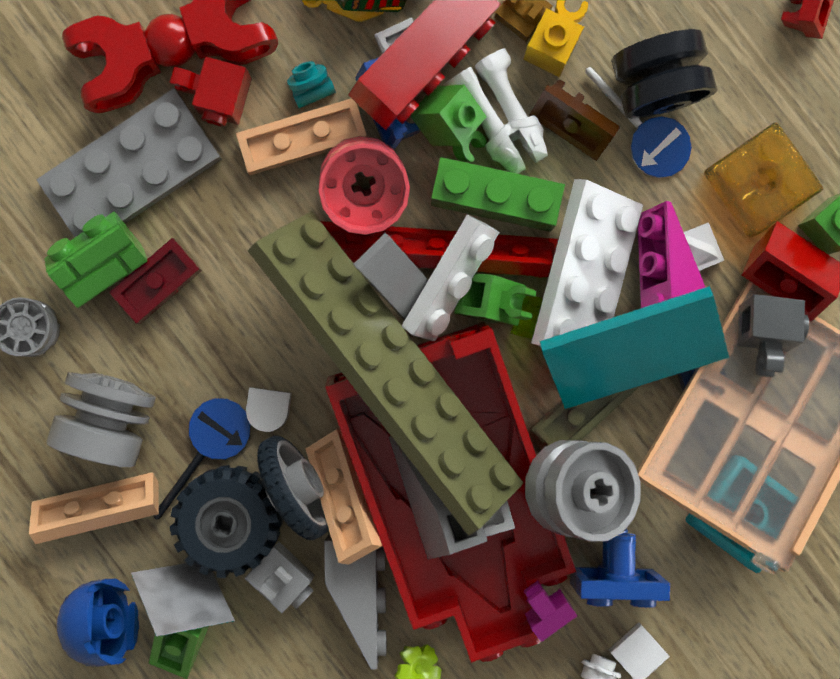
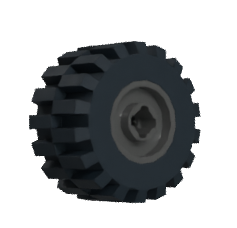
M230 465L220 466L214 470L211 469L191 481L176 498L179 502L172 508L170 516L175 518V523L170 526L171 536L177 535L178 541L174 544L177 552L179 553L184 550L188 555L184 561L190 567L196 562L201 566L200 573L208 575L211 571L217 572L216 578H226L229 573H234L235 577L245 574L247 569L251 568L253 570L260 565L261 560L268 556L280 535L279 530L283 524V519L267 496L260 473L255 471L252 474L247 472V467L237 466L236 468H230Z

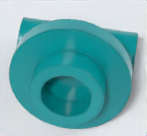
M313 61L304 62L296 66L292 70L293 75L287 81L299 109L336 93L326 67L321 64L315 65Z

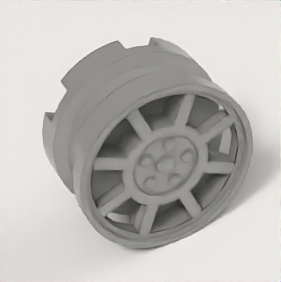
M23 297L12 298L0 305V349L13 356L36 357L45 354L52 345H55L60 333V324L57 322L55 311L44 302Z

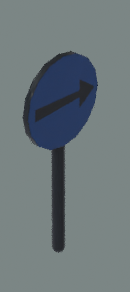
M214 398L202 403L194 411L189 421V436L193 446L199 452L160 504L159 514L153 515L156 520L163 516L205 456L211 459L225 460L237 455L246 446L250 438L251 424L247 419L246 411L238 403L229 399Z

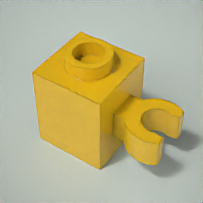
M557 0L555 12L546 8L527 46L523 60L560 78L584 29V26L578 23L583 20L587 12L588 2L586 1L582 2L579 10L576 12L566 10L564 6L566 0Z

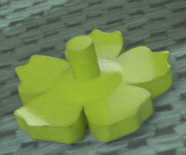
M424 644L422 648L419 646H404V649L399 654L406 664L398 665V671L394 675L396 679H440L442 670L440 667L434 666L438 661L434 648L428 644Z

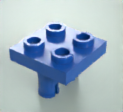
M627 529L618 536L608 541H603L602 565H598V567H575L576 572L570 574L571 586L581 599H587L586 603L588 605L605 607L612 606L613 600H630L631 606L651 608L657 606V601H670V583L653 569L635 568L636 535L628 533Z

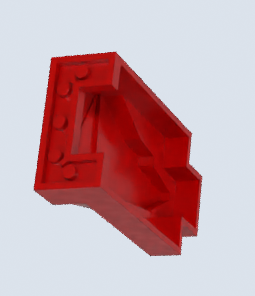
M483 321L437 337L435 341L429 340L417 346L524 483L507 500L515 528L487 536V542L450 555L428 560L389 440L391 435L342 372L328 376L325 386L413 630L421 627L426 630L434 629L445 624L447 618L455 616L471 663L478 660L482 662L493 661L501 657L504 651L517 646L526 648L539 644L541 641L532 631L525 613L532 609V606L528 602V597L524 590L536 581L544 586L560 584L567 579V575L576 572L565 537L543 528L531 515L525 498V482L531 462L536 457L493 329Z

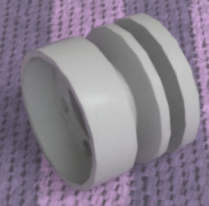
M68 372L65 384L83 392L82 395L61 393V402L77 409L75 416H54L46 441L47 445L58 451L89 461L118 467H134L143 439L135 433L126 430L127 424H148L150 417L132 408L133 405L152 408L156 397L144 392L135 384L119 378L99 373L79 374Z

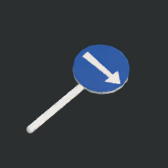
M591 67L586 68L585 73L625 115L622 101L618 95ZM663 116L650 118L644 123L639 118H627L637 128L632 135L630 150L632 160L639 170L648 176L664 178L673 176L683 169L690 158L692 149L690 136L683 125L675 119Z

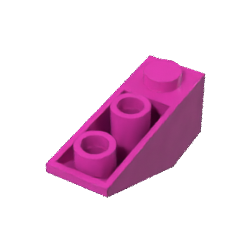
M665 201L642 212L638 223L641 308L705 288L672 203Z

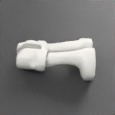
M503 48L481 59L475 65V69L482 80L487 82L505 113L508 120L507 124L504 125L496 114L471 67L454 76L443 86L465 84L487 116L481 125L489 139V142L485 145L488 154L493 161L500 162L508 172L519 174L526 167L519 151L512 143L513 141L520 139L523 144L522 146L535 163L547 157L548 152L543 139L544 129L535 115L527 116L511 88L507 75V68L511 64V57L506 49Z

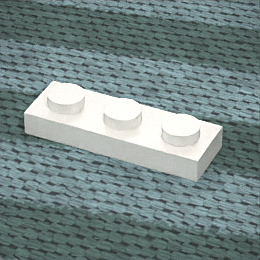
M466 215L402 327L414 336L435 341L438 335L447 328L451 313L460 298L469 291L473 276L482 261L491 254L494 241L500 232L488 224Z

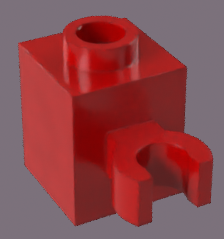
M205 56L200 75L183 68L174 67L170 84L175 85V90L195 94L192 106L202 115V121L215 126L226 127L227 122L239 125L252 77L246 67Z

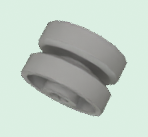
M579 440L556 441L544 447L532 460L526 476L525 498L531 515L543 528L563 536L575 537L589 542L608 541L624 532L634 520L640 503L641 481L635 464L622 449L609 443Z

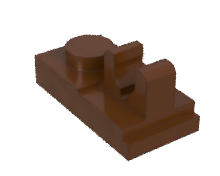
M558 80L552 87L547 85L529 116L535 115L546 128L597 161L620 129V126L588 104L582 103L584 95L580 92L573 97L563 90L565 82L562 80Z

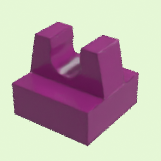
M536 581L524 590L528 597L527 600L532 606V609L525 613L532 631L541 642L577 617L571 603L561 589L549 596L541 584Z

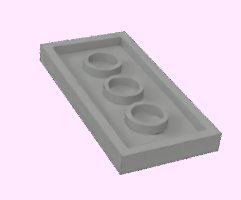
M173 88L36 180L73 236L76 237L83 232L82 228L86 222L99 214H103L106 217L114 211L126 224L222 160V158L178 92Z

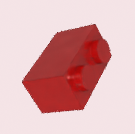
M778 221L753 246L741 276L773 297L805 300V315L808 316L811 322L837 299L840 291V262Z

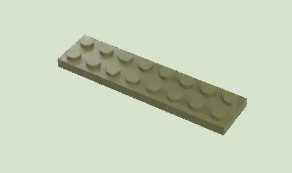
M313 211L256 241L247 250L468 536L478 531L524 484L520 477L363 275L353 265L352 261Z

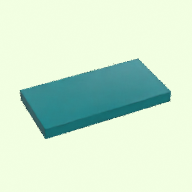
M710 286L540 341L542 353L565 409L730 358L715 298Z

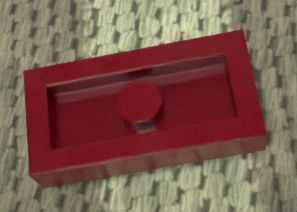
M171 238L150 256L146 263L134 270L109 292L136 324L144 322L203 271L174 238Z

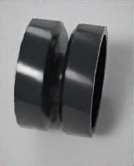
M686 29L657 35L630 45L613 56L611 62L616 80L630 85L620 96L627 118H645L672 112L703 101L718 91L713 70L708 66L698 65L708 54L701 30Z

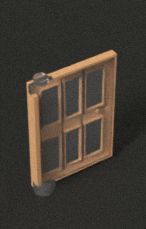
M747 280L721 325L730 358L696 368L637 473L641 483L754 554L751 560L753 564L768 573L776 574L778 569L782 572L789 571L796 556H800L840 480V330L817 316L812 322L809 321V331L804 342L788 352H783V372H775L774 377L757 376L755 365L758 349L738 346L739 305L754 294L772 295Z

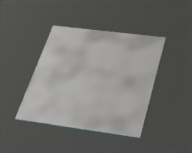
M195 562L191 567L185 563L131 573L156 637L235 621L212 571L208 575L200 573L201 566Z

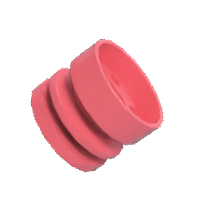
M360 135L344 139L330 149L321 164L318 192L322 208L334 224L351 233L368 235L384 231L398 221L407 207L410 185L406 169L394 149L378 138ZM363 172L365 177L373 175L374 178L369 180L370 188L363 190L360 185L353 187L352 184L356 182L355 174Z

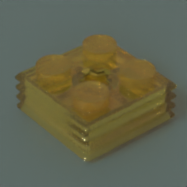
M777 122L769 125L704 171L705 177L745 234L750 238L762 233L823 190V186ZM760 174L768 175L770 179L768 185L758 186L756 180L760 178Z

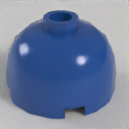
M116 578L95 580L80 585L64 599L57 619V635L63 650L70 658L85 666L94 667L121 664L126 660V658L122 657L126 651L134 649L139 631L138 609L136 602H131L128 606L124 591L130 590L126 584Z

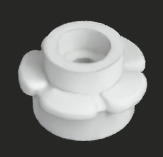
M592 654L590 661L586 659L581 661L584 665L581 677L584 679L621 678V674L614 670L616 662Z

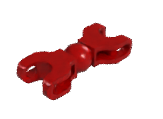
M193 0L191 3L179 7L182 17L175 14H162L151 20L146 29L143 28L140 22L123 25L112 18L97 15L67 27L62 33L65 49L73 56L81 59L96 56L106 57V66L103 72L96 78L83 84L81 88L84 108L93 113L109 112L133 104L143 92L144 85L148 79L162 73L159 65L168 68L180 67L191 60L196 51L200 60L204 59L205 56H216L228 63L241 66L275 52L278 46V38L275 31L263 22L239 25L232 22L236 9L251 0Z

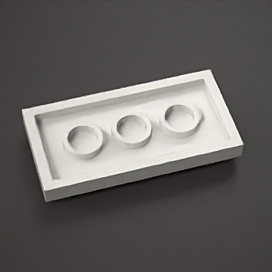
M574 179L531 344L541 347L540 341L614 317L643 207L642 204L589 180Z

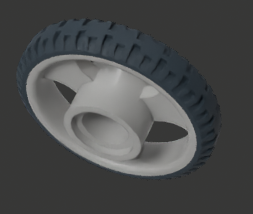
M272 436L261 442L257 452L258 468L267 496L284 522L302 538L315 540L326 534L328 525L320 498L324 495V489L313 466L290 441L281 436Z

